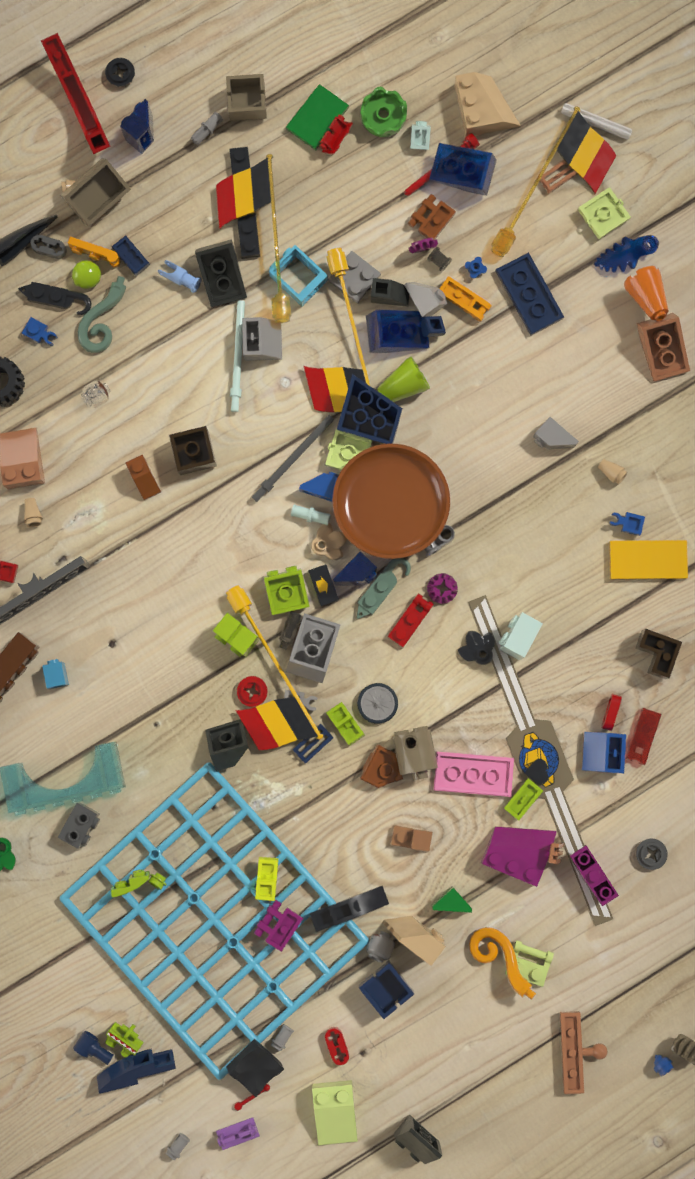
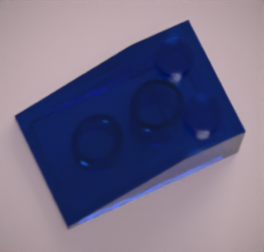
M439 143L429 180L466 192L487 196L497 159L490 152Z
M375 310L366 315L369 352L392 353L429 349V338L424 337L421 332V321L424 317L421 316L419 311Z

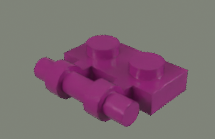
M275 900L272 906L269 905L267 908L268 912L263 920L258 922V927L254 934L261 937L264 931L267 932L269 936L265 941L282 952L300 925L303 917L288 907L284 913H281L279 908L282 903ZM275 916L279 920L274 928L269 926V923Z

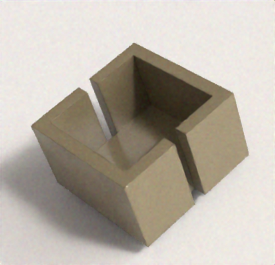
M264 75L226 76L230 121L267 119Z

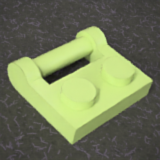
M516 940L513 949L520 974L528 982L543 987L554 953L550 951L544 952L523 945L521 941ZM522 952L543 959V965L520 958L518 954Z

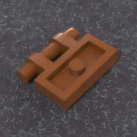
M430 194L427 199L422 201V206L418 211H414L411 215L408 225L414 228L417 223H420L421 226L418 232L426 238H433L435 240L456 214V211L443 201H440L437 206L434 205L433 202L436 200V197ZM427 210H430V215L427 217V219L424 218L423 215L425 214V212Z

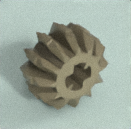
M679 1034L673 1041L672 1051L695 1065V1041L683 1034Z

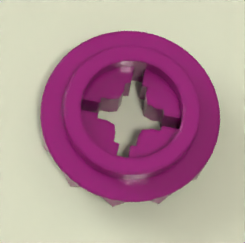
M433 238L419 240L411 243L408 249L410 253L427 251L435 248L438 245L437 239L433 240Z
M446 573L436 574L428 582V595L436 603H449L458 592L457 582ZM444 580L445 587L451 590L444 591L442 596H440V590L434 586H441Z

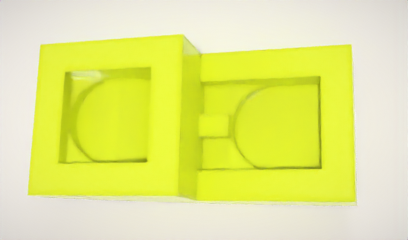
M259 857L255 899L275 901L279 858Z

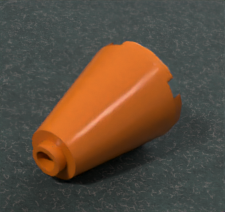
M655 266L641 268L636 271L637 275L631 277V275L627 277L624 287L651 320L661 321L666 318L669 311L661 272Z

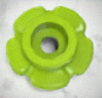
M157 872L155 875L150 874L151 878L148 882L155 888L161 890L163 886L167 885L164 882L166 878Z

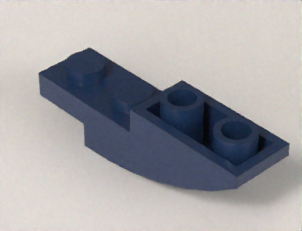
M151 1048L140 1051L136 1055L132 1054L112 1064L97 1076L99 1094L137 1085L138 1078L176 1069L173 1050L170 1049L153 1054Z

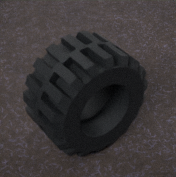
M0 356V373H7L9 377L7 385L0 390V406L6 407L7 403L12 405L14 404V399L17 401L20 399L18 395L24 392L22 387H25V382L23 381L25 378L21 373L22 371L12 360L10 361L8 358Z

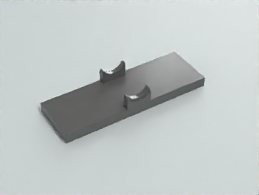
M80 556L44 580L41 577L38 580L35 573H33L31 581L27 584L17 583L23 593L0 607V625L89 569L91 566L88 561Z

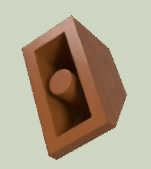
M143 455L125 462L144 500L161 493Z

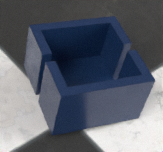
M390 960L375 971L376 976L371 974L359 984L361 992L383 1019L398 1008L395 1001L398 1000V1003L402 1005L414 995V990Z

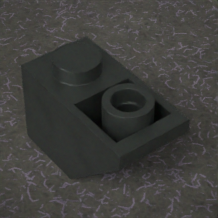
M373 278L371 303L408 307L409 293L401 283L388 279Z

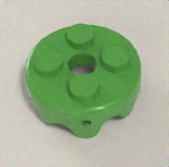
M377 87L363 99L360 110L362 124L367 131L375 136L389 137L395 135L403 128L406 122L407 103L397 91H387L383 87ZM385 110L389 115L386 118H381L378 113Z

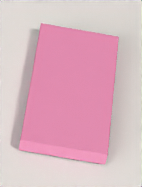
M448 752L436 753L438 768H435V791L511 797L514 758Z

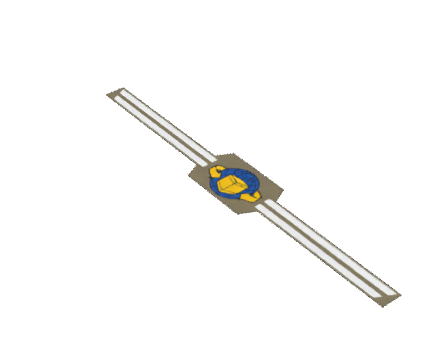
M486 595L471 600L468 603L481 636L483 637L490 632L495 638L491 662L517 725L506 739L523 783L529 778L524 774L528 767L536 759H543L547 763L546 772L548 773V780L545 784L535 783L543 790L538 798L546 799L595 926L613 920L608 904L601 906L570 858L571 854L585 845L563 792L572 783L574 778L552 722L534 719L510 655L499 650L501 647L499 641L502 635Z

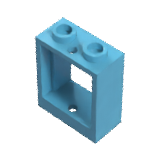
M294 245L283 253V258L279 262L275 261L270 266L269 274L283 290L303 307L328 281V275ZM296 257L316 275L299 294L278 276Z

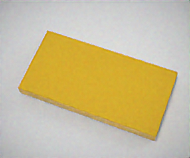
M687 540L609 541L610 579L688 578Z

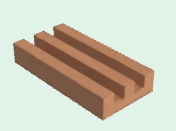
M564 160L538 178L539 182L543 184L542 186L547 189L548 194L577 175V172L574 170L550 187V184L572 170L568 166L550 180H545L567 164Z
M555 842L551 844L549 863H561L562 859L558 858V856L563 855V851L559 849L564 847V843Z

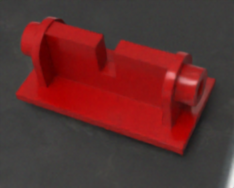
M342 115L335 117L329 128L333 133L326 131L320 141V148L323 149V153L335 154L344 137L349 133L353 123L344 121L345 118Z

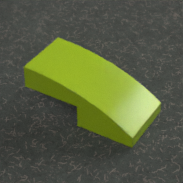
M342 702L326 712L349 746L365 736Z

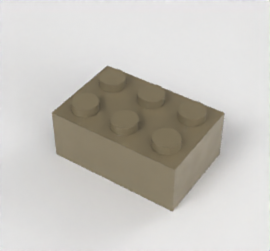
M101 158L60 196L85 225L90 226L128 193L131 188L109 161Z

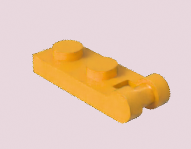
M71 236L68 240V245L75 254L82 255L84 253L93 260L100 261L102 259L108 261L112 267H118L121 263L115 251Z
M449 276L440 287L447 300L479 322L483 320L484 313L492 307L489 302ZM476 303L480 306L478 310L473 308Z

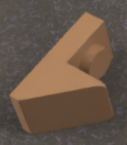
M394 825L391 845L430 851L433 832Z

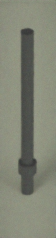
M328 415L273 475L261 483V487L252 496L256 502L266 492L272 490L275 482L334 421L332 416Z

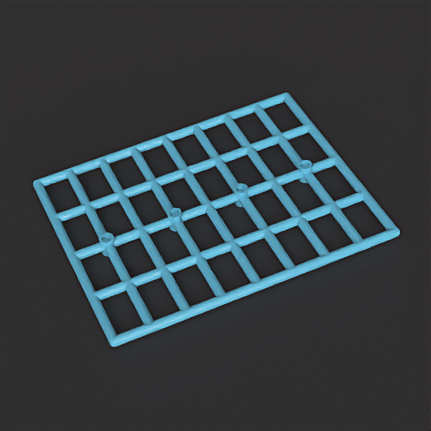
M207 762L60 896V901L218 1080H221L228 1074L226 1066L233 1059L220 1070L206 1055L214 1045L235 1026L251 1042L256 1039L259 1043H262L369 943V938L352 919L331 926L311 946L295 931L291 938L303 950V953L275 979H272L259 963L276 948L268 944L253 958L240 941L257 926L260 920H263L268 912L267 908L269 905L272 906L274 901L258 900L264 909L236 935H233L220 921L249 892L254 897L256 895L257 875L250 880L236 864L267 837L281 852L276 857L279 858L278 866L287 859L301 874L275 900L282 903L305 881L320 896L300 915L303 917L300 925L310 917V912L318 910L325 902L328 906L336 902L220 772H216L215 767L210 762ZM209 772L223 788L192 815L178 799ZM228 793L242 810L211 837L198 820ZM173 805L186 821L155 848L142 832ZM248 815L261 832L234 857L230 858L217 842ZM192 826L206 843L175 870L163 857L162 853ZM137 838L148 850L149 855L121 881L125 880L129 883V876L133 874V871L145 869L156 860L169 874L164 881L167 885L163 886L161 890L155 888L140 903L130 892L122 895L133 909L102 937L88 920L113 899L111 890L85 914H82L69 898L99 871L112 885H115V882L119 880L107 868L106 864ZM209 849H212L225 865L198 890L194 891L181 875ZM231 870L245 886L214 914L201 897ZM175 881L187 894L188 899L158 925L146 912L145 908ZM196 904L208 920L177 947L164 930L188 908ZM139 915L153 931L125 957L121 958L108 942ZM214 925L228 941L197 969L184 955V952ZM346 925L360 941L329 969L315 952ZM159 937L172 953L141 981L127 964ZM232 948H235L248 964L220 990L216 991L203 975ZM310 958L323 975L292 1002L279 985ZM178 959L191 973V976L161 1003L147 986ZM254 970L267 986L241 1011L236 1013L223 997L247 974ZM198 981L211 998L180 1025L167 1008ZM275 993L287 1008L256 1036L243 1019L268 995ZM217 1003L231 1020L200 1048L186 1031Z

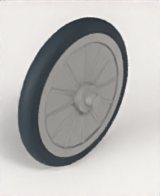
M373 683L361 691L357 706L365 720L370 723L381 724L389 721L396 714L398 698L394 690L388 685Z

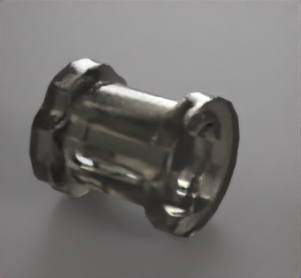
M436 247L427 260L429 262L432 261L439 267V271L442 272L451 263L452 258L446 257L440 251V248Z

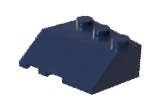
M352 374L337 430L381 443L393 444L403 408Z

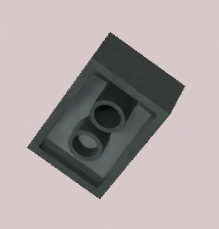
M232 239L195 250L211 307L247 298Z
M411 1115L394 1132L395 1142L402 1149L406 1147L411 1152L410 1156L418 1163L421 1161L427 1164L442 1157L440 1141Z

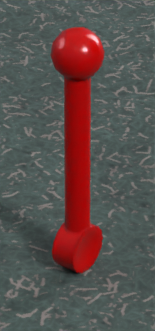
M266 1084L261 1093L264 1091L268 1092L270 1085ZM251 1095L242 1102H236L234 1108L237 1111L241 1110L242 1106L254 1099L255 1096Z

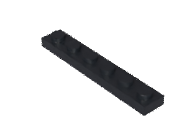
M248 147L229 149L232 175L250 168ZM256 213L237 219L242 259L261 257Z

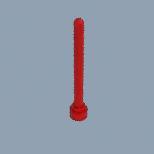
M472 133L467 135L460 147L405 189V195L410 196L465 151L477 148L480 145L477 138Z

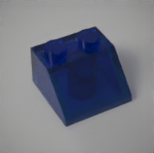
M359 552L333 579L336 586L364 585L366 582L370 584L377 577V567L362 552Z

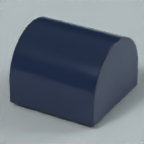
M424 317L421 321L422 335L424 337L444 336L446 330L442 317Z

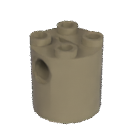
M427 726L413 728V733H409V730L394 732L393 741L400 775L412 773L413 781L428 778L427 770L438 768L431 730H428ZM412 738L416 740L415 747L411 745Z

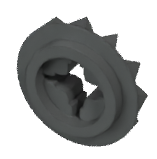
M649 838L639 844L636 857L638 863L644 868L656 870L665 864L668 852L666 846L660 840ZM648 849L652 851L657 850L654 854L657 861L651 857L645 859L649 854Z

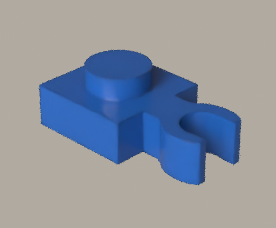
M30 317L22 331L24 336L37 343L44 339L50 346L54 344L48 341L49 337L54 336L58 338L54 332H47V325Z
M629 512L625 513V517H622L619 513L611 514V516H615L618 519L616 523L610 521L609 524L611 526L621 525V532L637 536L641 535L645 516Z

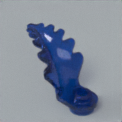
M653 235L637 237L634 240L623 237L621 240L622 245L614 243L613 251L606 249L605 252L607 254L601 253V258L597 257L594 265L599 267L600 270L604 268L606 272L611 268L613 273L616 272L618 266L621 272L626 270L627 265H629L630 269H634L641 256L653 254L657 251L659 241Z

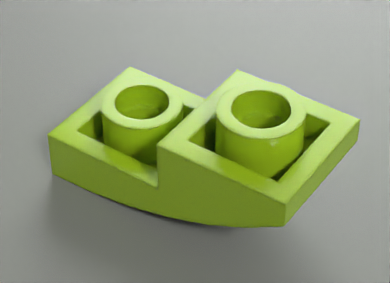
M144 869L133 871V874H130L129 883L125 880L115 882V885L111 887L112 898L127 894L143 885L149 879L150 871L145 872Z

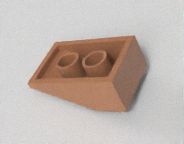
M667 314L666 318L661 321L650 319L637 323L642 348L654 382L690 371L681 324L676 314Z
M37 428L0 433V470L2 483L5 488L14 489L45 483Z

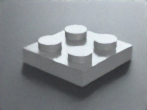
M351 251L346 257L349 270L343 276L348 297L358 304L372 287L373 278H379L381 273ZM331 275L328 281L342 291L339 277Z

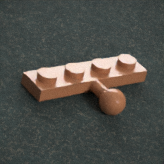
M580 1011L560 1012L564 1094L584 1093L583 1056H594V1058L602 1060L607 1056L608 1050L601 1043L595 1044L593 1048H582Z

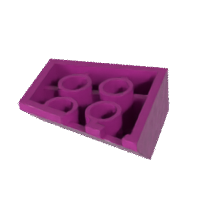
M495 826L481 863L537 887L548 861L550 847L554 843L557 831Z

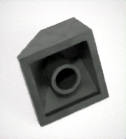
M241 719L205 730L210 757L216 772L234 767L249 748L244 724Z

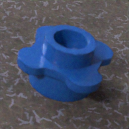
M475 257L473 261L465 263V268L468 269L470 277L473 279L481 274H485L487 271V267L482 264L481 257Z

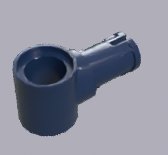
M88 1031L82 1033L73 1047L74 1051L86 1058L94 1056L106 1065L110 1063L114 1054L99 1046V1039Z

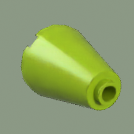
M409 357L377 388V391L391 401L396 402L430 389V386L414 359Z

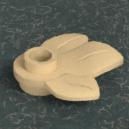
M329 523L328 526L322 525L317 530V538L313 540L311 548L316 555H325L330 560H338L343 557L340 548L345 544L347 538L342 532H333L332 525ZM318 543L324 544V548H320Z

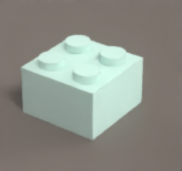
M523 612L518 616L515 615L508 625L510 628L509 632L503 634L499 641L501 645L499 650L519 661L525 658L543 623Z

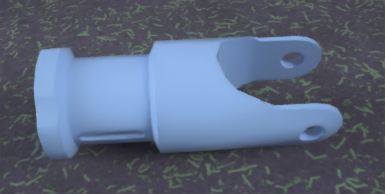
M168 260L164 261L165 264L175 271L173 273H166L158 270L161 276L179 286L183 285L191 289L192 293L198 290L202 281L200 277L192 276L187 270Z

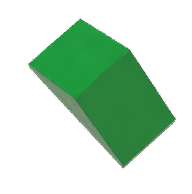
M453 886L432 904V910L472 913L470 905Z

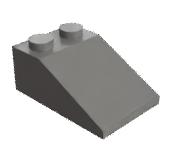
M304 613L286 672L323 683L340 624Z

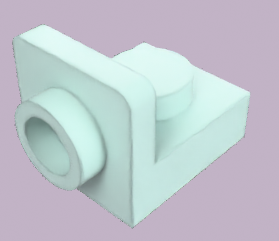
M416 121V124H412L410 149L429 150L431 126L427 125L426 121Z

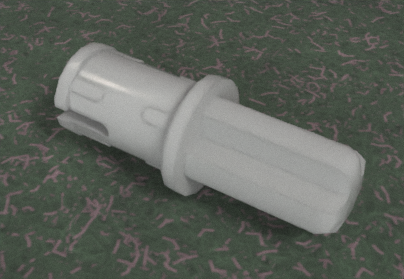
M214 112L205 123H201V127L192 135L191 140L196 145H199L209 134L212 135L213 130L223 122L221 115Z

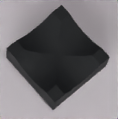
M256 1039L249 1043L226 1066L229 1075L239 1081L255 1097L261 1093L265 1085L272 1078L284 1070L281 1062Z

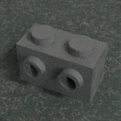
M80 802L76 803L58 838L77 849L82 846L85 847L91 838L89 836L91 829H95L100 822L98 818L100 813Z

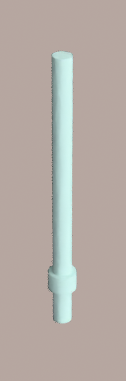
M242 300L237 302L233 385L230 389V397H232L231 412L239 411V398H241L242 389H240L243 344L242 318H244L245 301Z

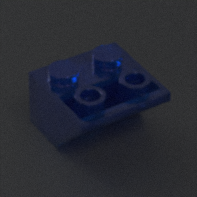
M146 99L139 102L134 107L133 112L126 116L120 125L125 140L141 154L154 142L153 115Z

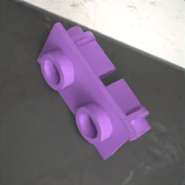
M253 1117L216 1131L217 1141L222 1150L260 1137Z

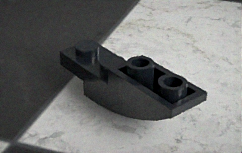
M382 885L309 914L315 931L318 932L388 905L389 902Z

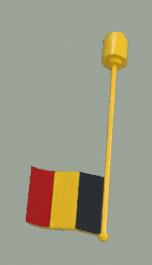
M342 248L328 250L326 258L330 274L340 279L362 369L346 367L312 368L304 366L314 410L329 413L342 412L352 374L370 386L343 279L349 268L345 252H342Z
M239 585L229 589L226 592L227 600L234 612L246 615L294 696L273 700L251 709L236 710L258 750L274 749L296 740L313 737L321 740L323 734H320L248 613L251 610L250 606L252 603L244 589L240 588Z

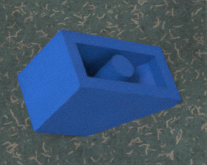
M329 472V474L323 473L301 484L299 491L333 502V491L339 474Z

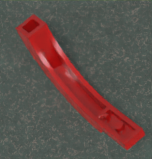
M58 32L42 39L41 43L70 101L93 154L111 147Z

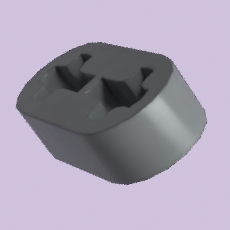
M36 235L31 240V247L38 254L61 259L67 253L66 246L60 240L43 235ZM40 241H42L43 244L46 245L47 247H45V246H40V247L38 248L37 245H36V243H40ZM58 246H60L62 251H58L57 253L54 251V249L51 248H57Z

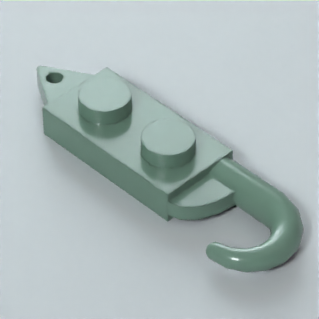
M396 558L389 562L358 601L357 619L369 614L373 615L396 586L397 578L392 571L398 564H404L406 566L405 575H409L411 566L408 560Z

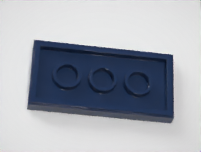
M529 252L495 270L530 336L564 319L563 313Z

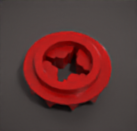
M248 676L241 680L237 687L238 699L246 706L256 707L262 704L267 697L268 688L259 677ZM255 683V690L258 691L260 695L254 694L253 697H251V700H249L250 693L244 689H251Z

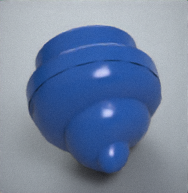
M655 1055L654 1070L662 1077L674 1069L673 1062L668 1057Z

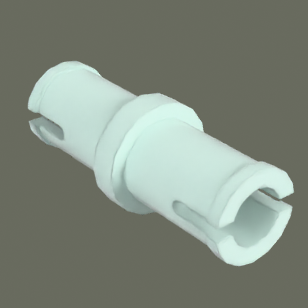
M295 504L291 511L292 517L306 519L309 523L313 521L328 526L331 514L316 511L315 508L311 507L309 509Z

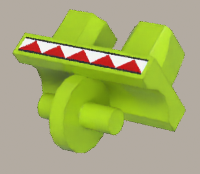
M115 1022L106 1034L105 1044L114 1048L118 1043L124 1047L120 1053L126 1058L132 1054L136 1055L144 1042L133 1031L136 1025L132 1024L128 1028L124 1024L121 1026Z

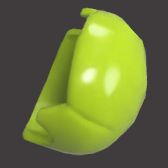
M88 260L80 261L73 268L72 279L76 286L90 289L100 282L101 271L95 263Z

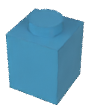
M58 659L47 661L48 665L42 666L47 689L69 685L64 662H59Z

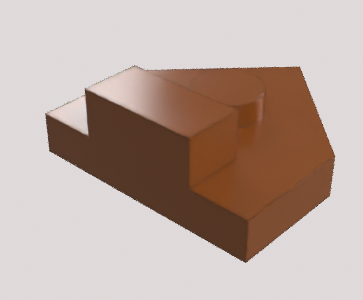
M377 744L363 767L364 771L360 779L377 788L403 780V776L400 775L396 753Z

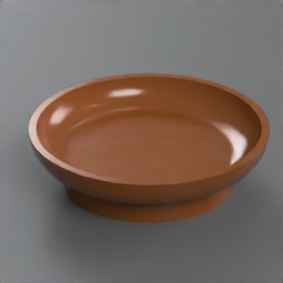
M380 444L358 453L344 466L336 480L333 491V511L340 530L358 549L379 558H404L424 550L440 535L449 516L450 492L441 469L426 454L402 444Z

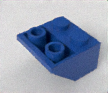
M584 732L582 770L624 774L626 734Z

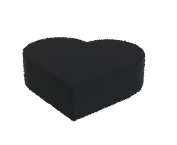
M536 759L524 774L537 784H545L548 780V773L546 772L547 763L543 759Z

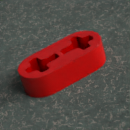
M611 694L603 718L602 729L612 731L622 696Z
M330 1027L326 1031L325 1041L331 1058L336 1065H344L349 1060V1051L344 1036L339 1028ZM333 1031L335 1034H339L337 1037L338 1044L336 1045L333 1039L328 1038ZM339 1047L341 1053L346 1054L344 1055V1060L340 1061V1058H335L337 1055L336 1048Z

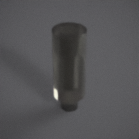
M293 611L289 612L279 638L281 640L280 648L287 650L288 644L293 643L303 615Z

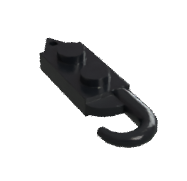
M31 282L29 285L18 288L27 297L29 302L68 309L73 304L74 299L84 301L86 304L85 309L78 311L77 315H85L91 309V300L83 293Z

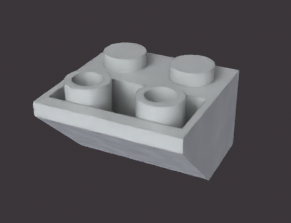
M262 317L242 318L244 360H282L281 322Z

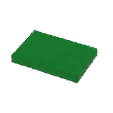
M319 84L288 123L286 130L314 150H317L326 131L331 132L329 127L334 118L338 117V115L343 116L348 110L349 105Z

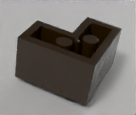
M643 629L640 633L636 649L653 655L647 673L665 680L670 679L682 642L657 632Z

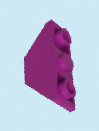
M587 845L570 855L577 871L601 906L606 905L619 896Z

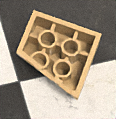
M476 72L456 75L455 89L465 137L470 133L480 135L520 127L518 120L491 76Z
M413 916L385 919L382 922L399 942L430 966L433 965L446 947L441 933L434 928L429 930Z

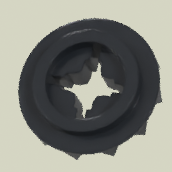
M115 58L107 64L105 75L110 84L117 87H126L127 84L132 83V79L135 76V68L128 59ZM117 67H119L121 71L124 72L123 78H121L119 75H116L118 74Z

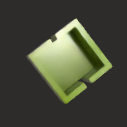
M229 613L225 614L213 630L216 633L214 637L224 645L226 643L230 644V650L239 657L241 655L247 657L260 640L257 635L243 626Z

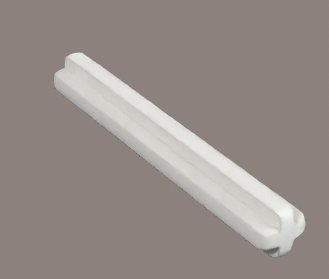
M567 103L562 108L561 113L574 118L577 111H579L591 126L627 140L631 136L632 129Z

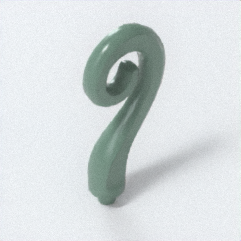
M118 276L117 281L112 282L107 297L91 308L80 321L78 340L81 346L88 352H103L112 342V331L105 324H95L90 331L92 336H96L98 332H103L104 339L102 342L92 343L88 339L87 333L91 322L95 318L116 306L123 298L126 286L123 285L124 277Z

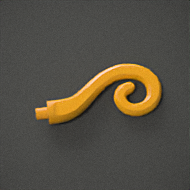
M490 927L475 931L469 942V949L474 959L481 963H490L495 960L498 948L493 942H488L487 944L489 949L487 955L481 954L478 949L482 939H494L504 951L507 975L513 989L522 998L526 995L532 1000L536 993L531 990L532 985L520 974L516 955L509 939L499 930Z

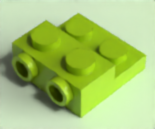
M297 566L285 568L286 572L278 573V570L267 572V576H264L272 615L310 607L301 568L297 569Z

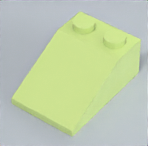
M352 1080L313 1084L312 1093L318 1145L357 1142Z

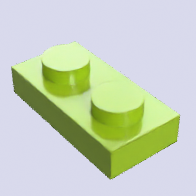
M528 778L505 805L504 809L519 821L543 790Z

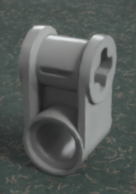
M445 525L443 530L451 532L452 536L449 539H443L439 535L430 544L431 547L425 548L427 557L453 541L455 532L451 526Z

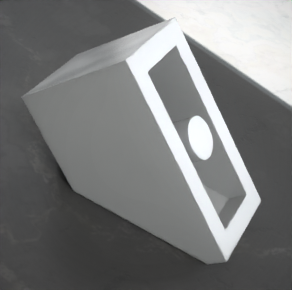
M417 282L404 284L422 317L432 316L448 304L445 300V294L437 287Z
M551 417L546 420L533 436L535 443L541 448L545 447L546 449L574 448L579 442Z

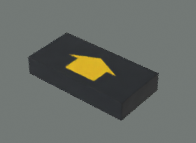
M327 565L308 570L321 607L339 601Z

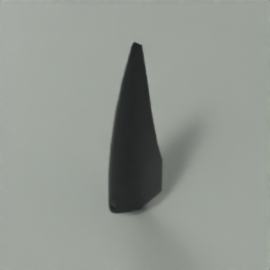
M52 215L1 238L0 265L4 266L17 257L31 242L32 238L45 230L58 216Z

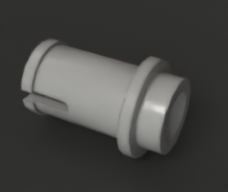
M283 1024L276 1038L272 1039L273 1043L271 1045L277 1050L282 1051V1049L286 1048L285 1044L294 1030Z
M179 1133L173 1144L167 1147L166 1154L173 1160L180 1158V1153L190 1142V1139L183 1133Z

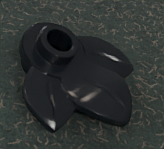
M468 631L466 635L467 645L458 649L460 656L466 661H476L480 665L490 663L493 658L492 649L495 646L494 636L489 632L482 637L476 631ZM485 652L486 656L481 658L480 653Z

